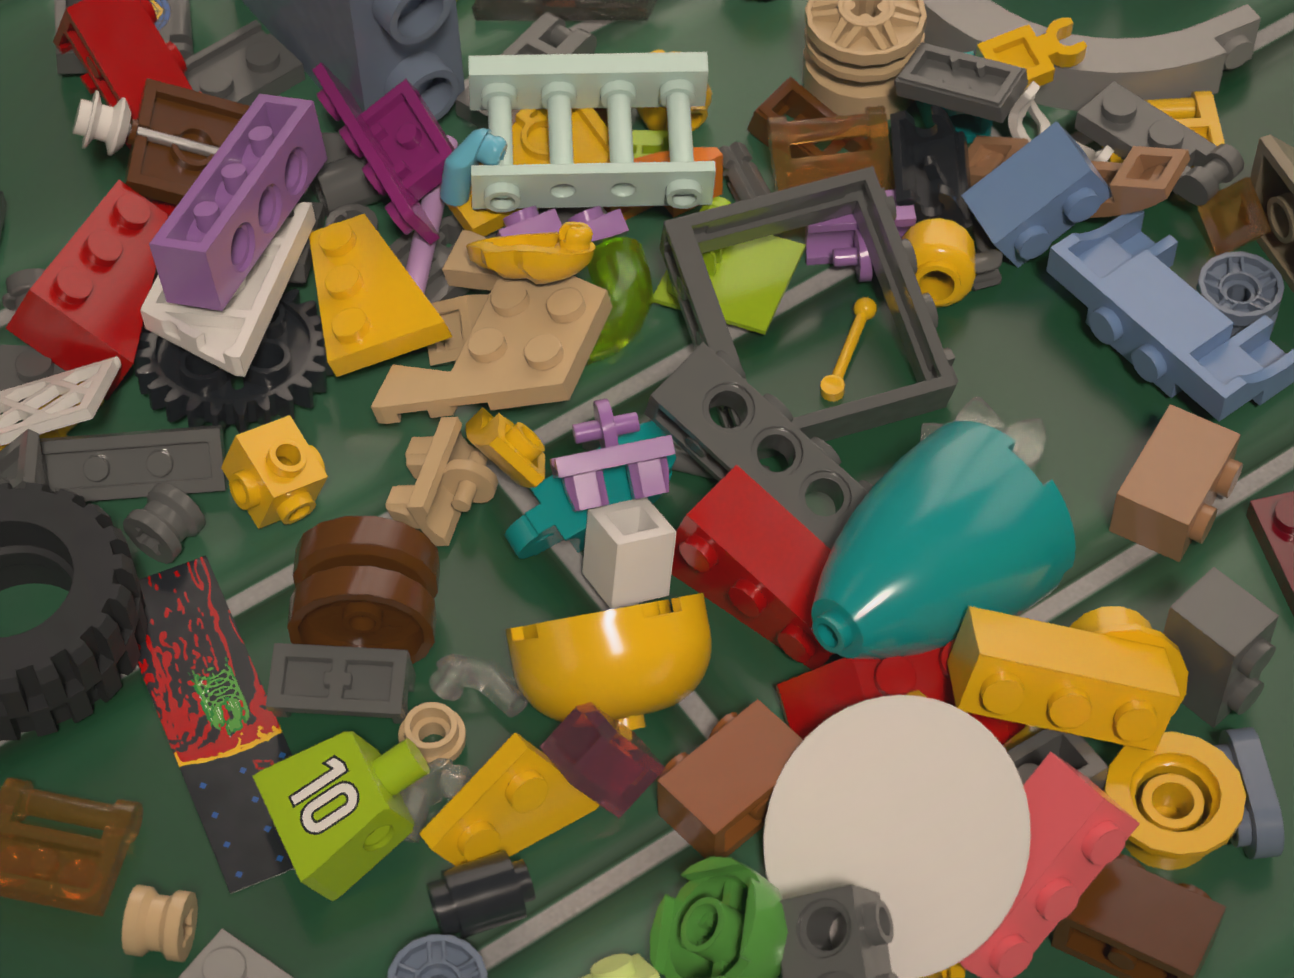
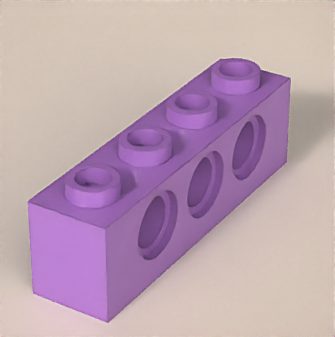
M259 94L151 240L149 246L168 303L218 311L224 310L327 160L314 101Z

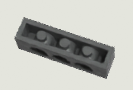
M702 342L650 395L644 414L667 435H672V439L718 482L737 464L828 548L832 549L851 514L873 485L865 480L857 482L839 466L841 464L840 457L829 444L815 436L809 439L792 423L793 416L778 398L769 393H765L762 396L744 379L746 374L743 368L732 356L722 350H718L715 353ZM715 406H728L739 415L741 424L734 428L721 427L712 420L709 410ZM766 448L779 451L786 458L788 469L782 472L767 470L760 464L757 452ZM817 491L828 495L834 502L835 514L830 516L815 514L809 509L805 500V494Z

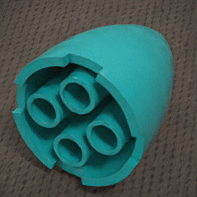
M954 421L939 427L902 456L876 482L851 514L835 541L820 575L812 606V628L818 642L827 651L845 658L882 660L894 656L904 657L944 647L948 642L956 639L969 606L1014 616L1025 612L1057 588L1064 573L1073 567L1075 560L1076 542L1073 523L1066 503L1054 481L1051 479L1042 484L1027 464L1012 452L1016 441L996 428L974 421Z

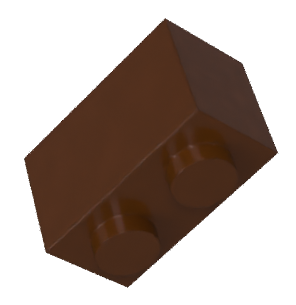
M1119 854L1116 859L1101 870L1079 897L1078 904L1072 913L1056 925L1051 946L1118 978H1198L1216 939L1226 906L1213 901L1206 892L1198 887L1185 883L1175 884L1147 871L1137 860L1127 855Z

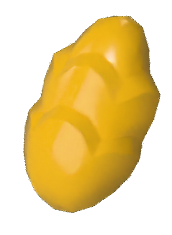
M574 221L564 223L559 228V232L524 233L491 237L471 242L466 245L470 261L482 268L495 271L502 278H528L535 284H547L567 279L579 273L592 261L596 246L591 241L593 237L592 229L585 223Z

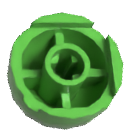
M711 856L688 867L680 876L689 881L681 888L676 898L665 894L657 907L650 931V961L653 968L658 973L664 975L665 978H778L782 971L781 961L788 934L783 906L780 902L783 898L778 888L750 867L731 857Z

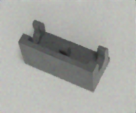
M274 643L266 708L268 711H272L275 717L289 718L291 713L294 712L392 718L394 724H401L410 712L408 710V692H414L416 674L408 650Z

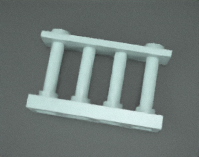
M707 52L468 56L470 110H488V129H491L492 135L503 137L508 145L504 159L500 160V165H471L472 209L509 212L531 206H536L537 208L672 206L674 208L687 209L697 205H712L716 174L715 161H694L690 110L691 106H705L709 72ZM607 108L610 163H574L571 109ZM631 108H667L670 162H634ZM548 109L550 164L513 165L512 110Z

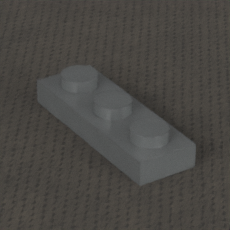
M222 425L40 439L45 484L50 486L53 494H57L60 488L83 496L85 501L147 497L148 492L157 483L161 482L170 484L185 494L225 491L228 488L227 477L221 469L225 459Z

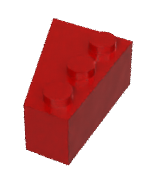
M118 180L29 289L5 329L43 356L51 358L53 363L65 371L115 356L119 357L121 368L118 370L104 397L105 400H108L134 363L143 326L140 309L152 288L156 271L149 243L168 219L169 215L124 182Z
M736 464L685 516L678 527L672 575L698 593H704V597L781 648L792 659L803 663L812 670L822 667L834 654L827 651L818 642L812 628V606L819 578L831 549Z

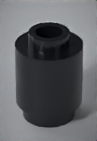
M505 850L441 871V879L426 883L429 900L441 935L459 933L462 939L526 918L525 903L536 899L531 877L524 860L511 862Z

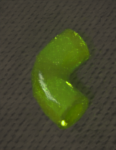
M615 237L601 242L596 246L593 259L587 265L592 284L607 290L613 308L585 367L614 356L640 334L654 301L652 273L642 244L636 239Z

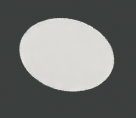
M893 695L865 700L845 708L820 724L802 741L785 764L772 792L765 819L764 861L767 878L771 884L778 888L783 900L851 884L879 892L880 899L887 905L893 921V940L888 944L892 972L898 978L926 977L943 971L972 954L988 940L1010 911L1022 885L1030 852L1031 826L1027 796L1015 764L1003 745L983 724L966 712L948 703L915 695ZM843 915L833 922L830 929V942L834 949L843 942L846 936L847 924Z

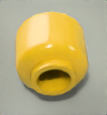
M925 219L912 225L902 236L901 240L908 239L913 246L917 260V273L915 277L922 294L929 293L936 308L948 307L961 301L971 291L976 278V253L972 237L964 227L955 221L947 219Z

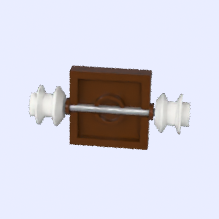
M147 78L142 89L137 119H132L131 124V110L126 98L122 97L114 107L103 105L99 91L95 90L92 101L80 99L72 134L83 136L82 149H85L93 139L105 142L109 156H112L124 146L128 136L127 144H131L124 183L143 197L178 205L250 106Z

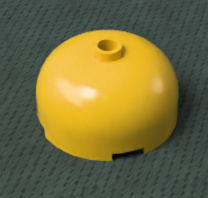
M704 593L672 598L673 612H671L670 601L667 599L505 629L512 670L517 686L526 700L536 710L559 722L568 724L604 722L606 734L646 727L644 714L667 709L684 700L700 684L707 671L711 658L712 639Z

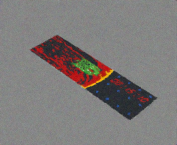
M203 556L139 579L146 604L144 613L148 623L146 639L143 643H137L141 654L137 664L230 894L295 869L253 779V775L291 757L292 753L272 711H268L266 708L267 695L207 557Z

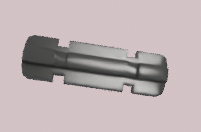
M736 141L730 146L723 145L719 148L723 154V177L726 180H730L727 185L736 202L771 193L756 164L750 162L752 157L743 143Z

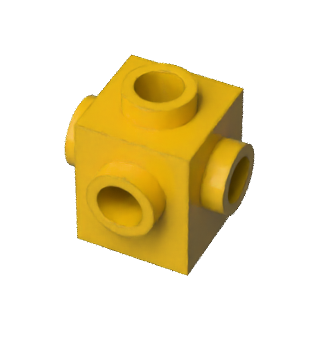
M290 415L236 435L221 466L229 480L230 492L235 503L241 509L248 511L258 529L280 520L283 524L287 525L306 517L315 509V501L328 478L320 453L314 446L308 445Z

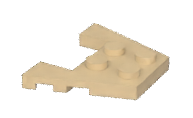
M462 230L442 268L449 286L490 290L491 293L451 371L394 364L391 366L371 405L377 422L383 424L401 422V413L424 410L428 411L431 418L452 416L458 406L486 402L490 410L570 400L613 308L607 290L576 276L547 284H535L528 278H502L495 271L482 268L470 261L466 245L477 240L486 239V237L472 231Z

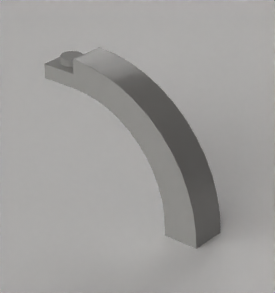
M923 0L927 14L924 43L962 53L974 51L976 54L977 44L1030 24L1036 36L1045 34L1047 27L1023 19L991 0ZM1246 4L1195 26L1163 35L1114 39L1071 34V36L1061 39L1059 42L1063 45L1071 46L1084 41L1087 45L1085 59L1073 67L1065 68L1053 65L1055 67L1053 81L1040 86L1034 100L1036 104L1047 107L1079 111L1113 81L1143 100L1187 98L1191 96L1193 91L1210 90L1212 94L1218 93L1223 70L1237 68L1247 60L1252 59L1261 18Z

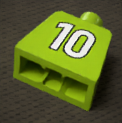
M352 731L338 734L269 766L253 775V779L300 882L333 902L412 833L415 822L400 792L428 775L430 769L420 750L408 738L381 755L376 748Z

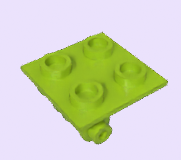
M714 197L712 205H702L700 212L728 205L731 202L723 197ZM770 235L702 253L726 324L765 335L806 249V244ZM666 269L652 297V302L681 310Z

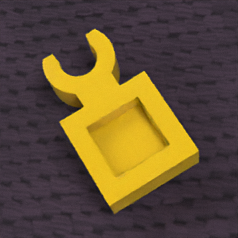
M1064 17L1053 21L1048 26L1046 33L1040 36H1036L1030 24L981 42L977 44L975 56L1026 68L1027 88L1032 81L1039 86L1052 82L1055 73L1053 65L1066 68L1081 63L1085 59L1087 45L1084 41L1071 46H1066L1059 42V40L1071 36L1072 19Z

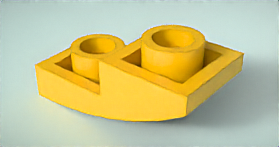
M483 407L466 423V435L469 441L521 487L532 488L537 487L545 479V454L543 453L545 447L529 427L521 422L514 424L500 413L493 417Z

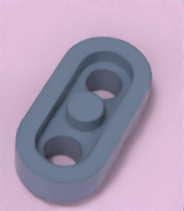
M1253 727L1223 730L1219 737V745L1213 746L1223 751L1240 772L1246 793L1241 825L1230 838L1231 843L1235 848L1243 847L1246 856L1250 860L1281 856L1284 849L1283 818L1259 736Z

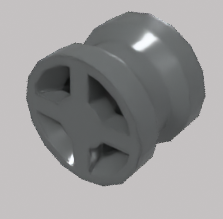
M161 482L157 483L148 492L147 504L143 509L132 510L123 521V527L130 540L141 551L158 562L169 564L181 553V542L186 537L196 536L206 522L200 508L189 496L180 489Z

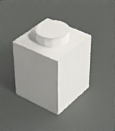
M647 497L588 509L582 574L610 609L633 606L640 602L669 596L676 531Z

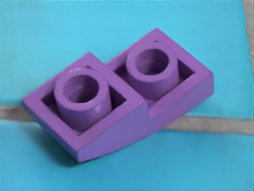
M531 206L503 219L505 228L498 230L495 237L524 233L559 232L562 224L555 208L539 214L537 207ZM596 206L580 212L567 220L568 222L575 221L587 224L593 231L591 241L596 248L622 240L629 231L620 208L604 214L601 206Z

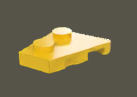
M515 732L419 834L432 851L455 866L503 850L510 857L595 811L602 802L587 785Z

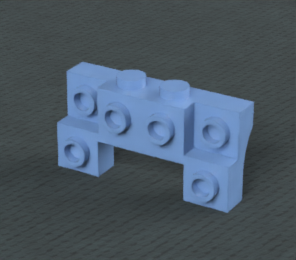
M1143 210L1120 215L1104 226L1090 232L1072 233L1050 247L1047 272L1088 307L1086 324L1091 328L1094 335L1101 342L1110 344L1133 364L1137 373L1144 380L1153 382L1170 398L1183 390L1216 420L1221 421L1251 399L1260 406L1294 382V349L1286 354L1270 340L1274 321L1264 315L1230 338L1234 322L1169 268L1174 263L1178 241L1169 234L1155 243L1141 232L1144 217Z

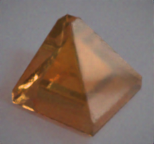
M1245 177L1219 190L1205 205H1197L1216 256L1225 252H1232L1272 232L1250 177Z

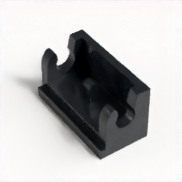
M939 106L931 107L932 121L936 125L928 129L917 127L915 119L906 110L890 114L896 203L898 206L914 205L916 223L925 219L942 218L955 221L964 228L974 226V214L961 196L971 188L967 137L964 132L956 131L947 112Z

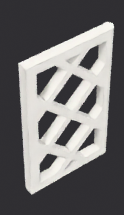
M115 356L0 391V413L3 412L0 415V446L11 443L27 429L43 434L93 419L118 370L121 368L119 357ZM62 395L58 399L54 400L53 402L39 410V408L45 405L46 403L50 402L57 396Z

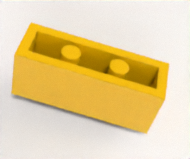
M972 606L968 607L947 660L956 708L964 712L1151 751L1157 750L1181 697L1164 647Z

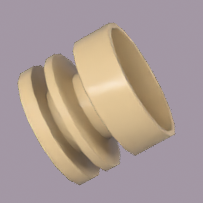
M808 0L805 8L806 27L804 29L806 43L803 52L802 79L804 88L848 123L858 125L882 123L890 119V114L908 109L915 100L897 96L895 79L920 43L925 42L924 30L927 14L924 1Z

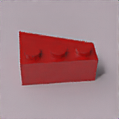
M82 0L65 9L53 43L62 55L72 50L88 73L81 76V82L90 94H93L95 90H99L107 105L114 107L122 97L126 98L131 110V124L132 119H137L142 89L147 78L193 90L184 75L187 72V67L182 54L173 42L165 43L154 24L157 22V16L150 0ZM127 136V137H126V140H125V143H126V145L129 147V149L131 150V144H127V139H128V136Z

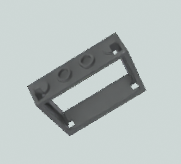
M873 166L664 221L659 249L694 348L696 349L704 342L715 353L718 350H722L741 365L702 253L853 213L917 383L794 417L792 423L809 439L815 436L823 441H829L946 408L959 382L952 366L955 361L954 353L950 348L942 347L935 329L938 327V314L935 303L929 293L922 294L915 277L917 273V260L913 246L908 239L901 240L894 221L896 220L897 212L893 195L887 197L884 187L881 188ZM715 406L722 427L734 428L741 424L740 417L735 410L728 406ZM766 448L758 451L757 457L758 460L782 453L775 449Z

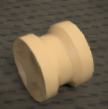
M136 885L130 893L124 912L122 924V948L126 955L143 957L149 951L161 952L166 960L184 962L191 951L195 937L198 915L196 894L190 891L177 890L171 896L159 895L154 887Z

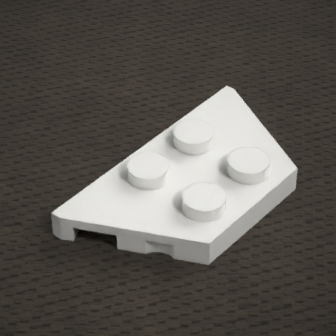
M301 202L295 205L293 208L294 216L286 218L223 311L168 303L158 275L140 309L145 328L235 376L245 377L316 222L312 203Z

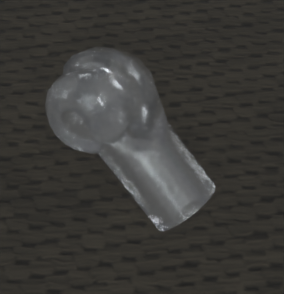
M451 653L436 662L438 669L432 673L429 679L431 690L445 700L456 701L462 696L465 687L480 691L508 717L518 715L529 703L517 686L515 678L493 659Z
M437 758L428 763L430 769L428 775L400 792L415 822L412 833L403 841L420 843L421 836L419 833L424 829L430 806L441 802L444 797L452 799L472 778L468 767L453 765L452 760L448 758Z

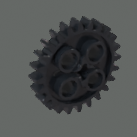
M296 288L282 295L245 377H243L244 386L241 389L232 388L229 372L147 330L144 322V333L140 334L134 359L135 376L138 378L140 393L149 395L150 408L152 410L166 408L168 422L172 423L187 415L188 427H200L204 422H210L212 426L222 425L224 431L227 424H235L239 434L248 431L249 422L257 421L262 426L272 422L271 416L276 414L282 418L290 415L295 420L294 404L312 408L314 406L313 392H326V376L334 374L327 362L321 315L317 316L316 302L312 300L300 304V293Z

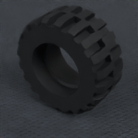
M26 482L25 489H13L11 483H0V591L17 585L34 583L53 585L69 592L56 612L40 625L14 636L0 638V740H21V733L36 731L38 737L58 732L56 725L72 718L76 724L94 713L91 707L93 703L99 699H102L105 703L108 702L122 687L119 678L120 673L128 676L133 672L141 656L137 643H143L146 639L148 623L144 613L146 604L128 543L122 531L113 527L111 517L98 505L89 503L86 506L83 496L60 488L57 494H53L50 486L46 484Z

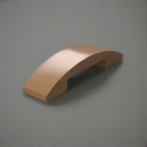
M977 135L968 148L971 187L1029 143L1028 139ZM1133 146L1123 163L1091 161L1110 187L1112 197L1102 203L1096 213L1090 218L1129 214L1152 207L1166 200L1191 159L1188 149Z

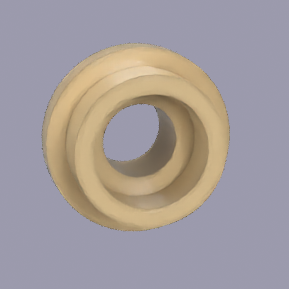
M426 702L414 707L407 714L405 720L400 725L398 740L400 743L406 738L410 739L422 753L429 768H439L450 764L462 753L466 744V730L461 717L448 706L438 702ZM432 734L444 737L440 741L433 743L422 742L425 737Z

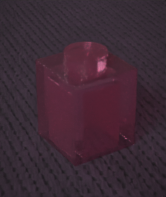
M592 702L576 706L540 746L572 786L619 819L665 769V766L634 731L618 719H614L603 712Z

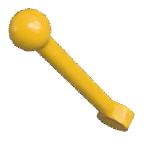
M869 297L859 298L854 303L853 311L856 316L832 375H827L821 380L820 393L827 401H838L844 396L845 383L843 377L866 321L872 319L877 312L876 303Z

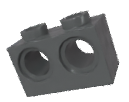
M851 884L780 900L788 931L781 961L783 978H898L892 972L888 944L892 942L894 935L893 921L887 905L880 899L879 892ZM843 915L847 924L846 936L843 942L834 949L830 942V929L833 922Z

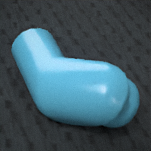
M481 128L473 130L446 158L440 188V198L443 202L451 206H461L469 200L471 165H478L479 163L484 165H500V160L504 159L508 146L503 137L492 135L491 129Z

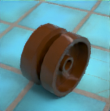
M343 516L320 522L303 533L295 549L293 567L295 590L290 598L287 623L291 643L408 650L412 664L426 657L435 643L437 613L434 598L438 593L440 574L438 548L419 530L403 522L378 516Z

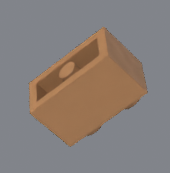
M1170 404L1117 492L1109 531L1180 562L1192 540L1202 544L1206 539L1218 510L1212 506L1216 497L1221 495L1228 498L1239 479L1243 463L1234 459L1241 434Z

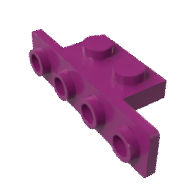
M322 62L312 69L323 87L316 95L336 121L339 122L341 119L344 121L345 126L339 130V133L349 148L359 158L366 157L368 163L361 169L369 182L382 196L388 194L392 201L385 206L386 211L406 235L415 230L432 245L440 236L418 200L441 183L445 160L455 150L452 143L418 90L407 79H404L363 112L349 89Z

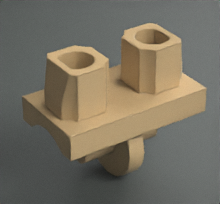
M441 417L434 436L411 438L405 453L406 466L417 481L415 485L392 486L386 501V509L393 520L403 522L415 529H421L435 546H449L461 512L469 511L472 502L483 503L491 500L499 483L495 473L486 467L488 457L463 438L461 433L462 423L458 417Z

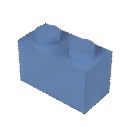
M1056 121L961 196L992 243L1019 268L1029 259L1043 254L1055 239L1076 223L1082 222L1094 215L1100 205L1112 197V192L1080 145Z

